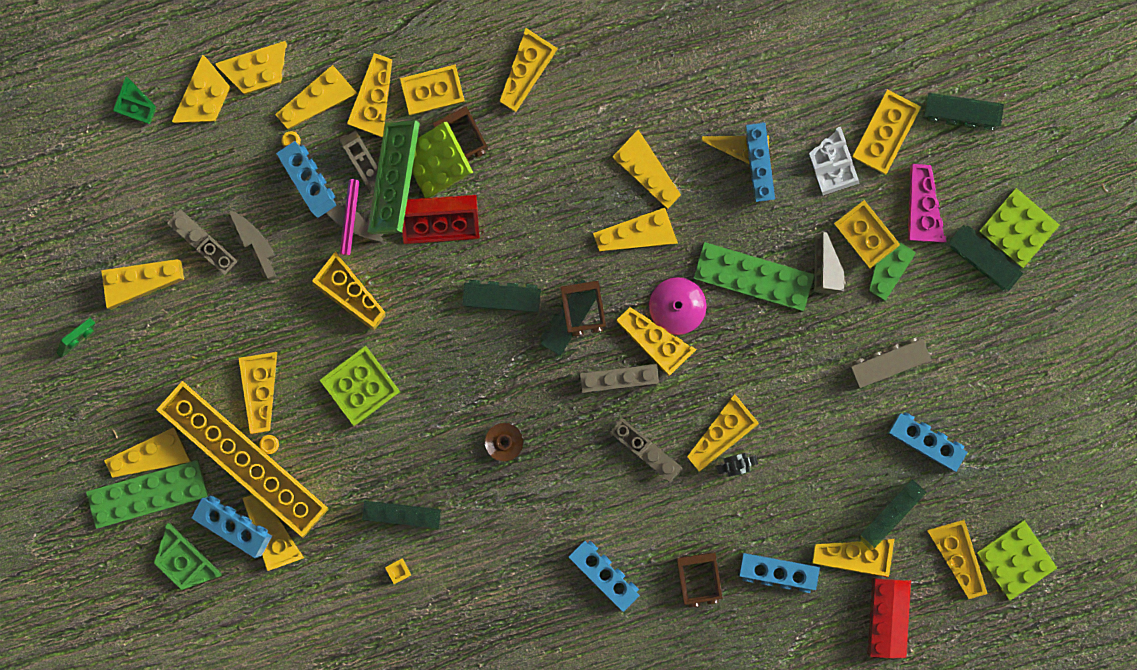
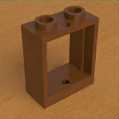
M467 106L434 122L433 126L435 128L443 122H448L449 126L467 118L481 146L464 154L469 162L468 159L474 156L479 158L486 154L485 150L488 149V146Z
M599 280L560 287L568 334L572 333V336L584 335L583 331L591 330V333L603 332L602 328H606ZM595 290L600 323L572 327L567 295Z
M715 552L676 558L684 605L688 604V608L700 606V602L707 601V604L710 605L719 603V599H723ZM711 561L716 594L688 598L683 566Z

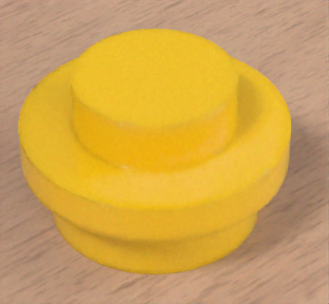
M293 131L286 132L281 139L284 148L294 141L299 145L301 143L299 135Z
M266 435L260 440L259 446L266 454H273L279 448V441L273 435Z

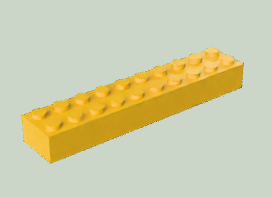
M183 381L156 409L302 538L329 510L328 507Z

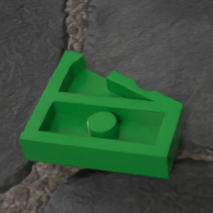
M125 77L113 111L150 125L157 107L128 77Z
M91 317L61 339L56 352L61 358L75 348L83 338H88L94 332L95 322Z

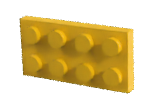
M887 89L852 158L886 175L921 106Z

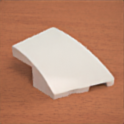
M840 126L836 128V131L828 139L825 138L820 146L814 148L809 153L822 195L859 184Z

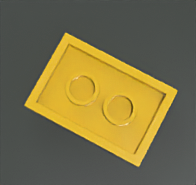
M456 64L400 78L409 116L465 102Z
M865 200L834 223L869 269L900 246V243Z

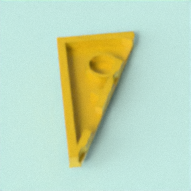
M702 136L703 142L749 164L746 136Z

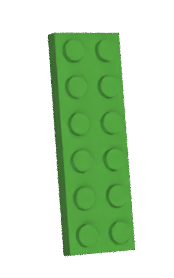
M415 120L385 123L367 230L370 234L402 233L420 124Z
M704 242L693 279L804 311L815 274Z
M199 460L86 492L96 529L209 497Z

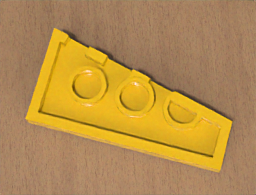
M277 352L239 358L250 434L270 431Z

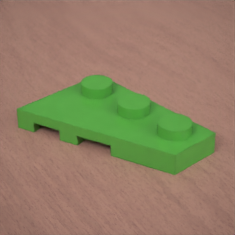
M900 243L898 248L875 265L869 292L886 301L916 252Z

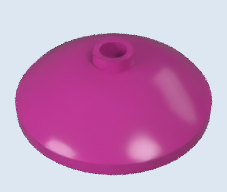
M670 278L661 282L652 292L649 301V311L653 322L657 326H661L670 334L682 335L693 331L701 324L706 313V299L702 290L694 282L685 278ZM676 302H681L682 307L680 309L675 307Z

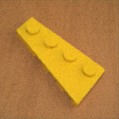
M525 28L500 103L516 113L558 48Z
M376 53L373 54L347 125L383 138L392 59Z
M332 65L275 115L289 130L309 120L311 117L321 114L327 109L358 95V93Z
M639 130L613 155L612 158L666 209H669L681 196Z
M665 208L593 233L599 252L678 244Z
M631 307L616 320L620 327L668 376L697 350L684 343L678 337L668 333L661 326H657L650 319Z
M734 394L687 458L699 472L758 426V421Z
M175 427L104 460L112 478L191 462Z
M254 495L242 498L248 517L252 520L251 523L266 528L268 530L267 533L272 535L262 555L267 571L304 558L278 517Z
M965 520L927 530L968 599L988 594Z
M894 539L815 544L812 564L888 578Z

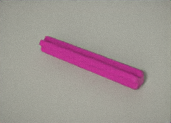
M350 179L348 182L340 246L341 255H350L359 189V181L355 179Z

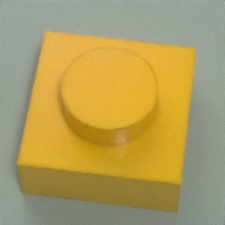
M403 558L385 567L393 584L411 576Z

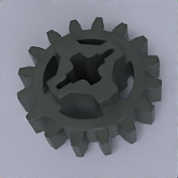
M746 453L723 458L724 463L716 465L718 474L727 473L728 477L750 472V467L757 465L758 461L756 455L747 457Z

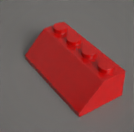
M477 195L407 199L402 229L403 243L480 239Z
M872 578L868 656L906 658L911 580Z

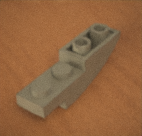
M335 195L333 200L337 206L326 214L343 227L345 205L340 206L336 202L338 197ZM356 211L353 234L370 241L382 243L384 241L381 237L383 234L368 233L369 218L363 212L359 214Z
M181 209L167 222L168 225L224 275L237 263V260Z
M230 211L231 217L228 219L232 228H236L239 233L236 237L240 245H244L247 249L253 246L254 249L251 251L255 260L259 259L262 265L259 269L263 277L267 276L269 280L276 278V273L270 262V259L276 257L266 238L252 223L238 213Z
M623 418L610 432L670 483L682 470L678 463Z

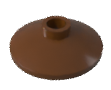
M499 423L488 431L485 438V447L489 455L494 459L510 461L516 458L522 451L523 436L514 425ZM503 438H506L508 440V444L506 446L501 445V440Z

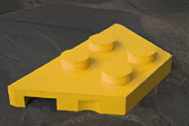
M283 41L218 62L216 66L244 95L281 83L287 43Z
M202 55L172 122L175 124L215 122L231 88L204 55Z

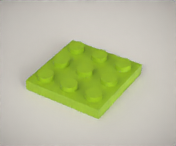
M443 122L417 138L412 173L425 198L434 197L473 173L448 122Z
M1015 188L978 232L1023 269L1060 224Z
M367 346L360 349L320 379L323 386L353 426H356L400 393V390Z
M1022 520L976 552L1009 601L1057 569V566L1025 520Z

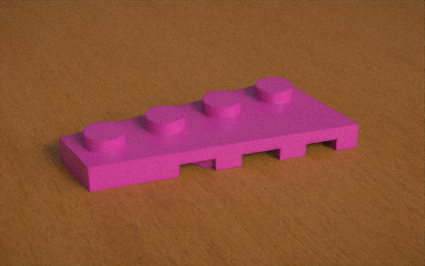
M910 165L908 241L946 243L931 165Z

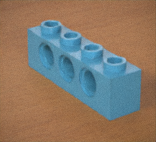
M765 122L746 124L744 126L754 201L775 199L766 124Z
M294 141L276 153L310 211L317 218L337 206L333 200L335 198L334 193L330 188L327 189L324 184L327 182L321 173L318 174L316 172L318 167L312 159H308L307 155L309 152L304 145L300 146Z
M906 412L904 414H897L887 432L888 435L952 472H957L968 453L964 450L965 446L956 441L954 443L948 441V436L939 431L937 434L930 430L931 426L924 422L920 424L915 422V417ZM909 426H913L916 430L913 437L907 434ZM927 435L932 438L930 446H926L923 442L924 437ZM943 445L949 448L947 456H943L940 452Z
M213 496L202 498L192 516L193 520L254 558L263 555L272 538V535L267 533L268 530L266 528L251 523L252 520L250 518L238 515L234 508L230 506L225 507L218 498ZM215 511L219 513V520L215 518ZM231 521L235 523L234 530L230 526ZM247 531L251 534L250 540L246 537Z
M584 540L568 557L624 612L640 596L637 593L639 589L632 582L628 584L623 579L625 575L618 568L614 570L610 566L612 562L604 554L600 556L596 552L598 548L591 541L587 543ZM590 555L597 558V563L594 566L586 564V558ZM603 569L611 572V576L607 580L600 578V572ZM616 583L624 585V591L620 594L615 593L613 590Z
M742 553L738 576L743 577L742 581L753 583L754 579L762 580L761 584L773 586V583H778L780 588L792 589V586L800 587L799 591L811 593V590H816L820 567ZM759 564L765 568L762 575H756L754 571L755 567ZM777 568H781L784 572L780 579H776L773 574ZM797 571L801 572L803 576L800 582H794L793 574Z

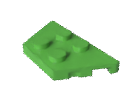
M171 523L166 525L154 564L181 590L222 575Z

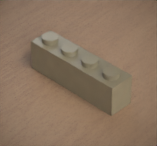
M917 337L907 340V345L903 347L897 344L888 348L889 352L885 354L879 351L870 355L871 359L867 361L861 358L852 362L854 366L849 367L857 389L931 361L924 340H917Z
M657 364L580 373L582 393L659 384Z

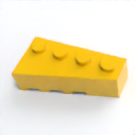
M335 251L312 280V284L374 331L384 319L385 311Z
M178 259L101 270L106 308L110 310L184 280L182 261Z

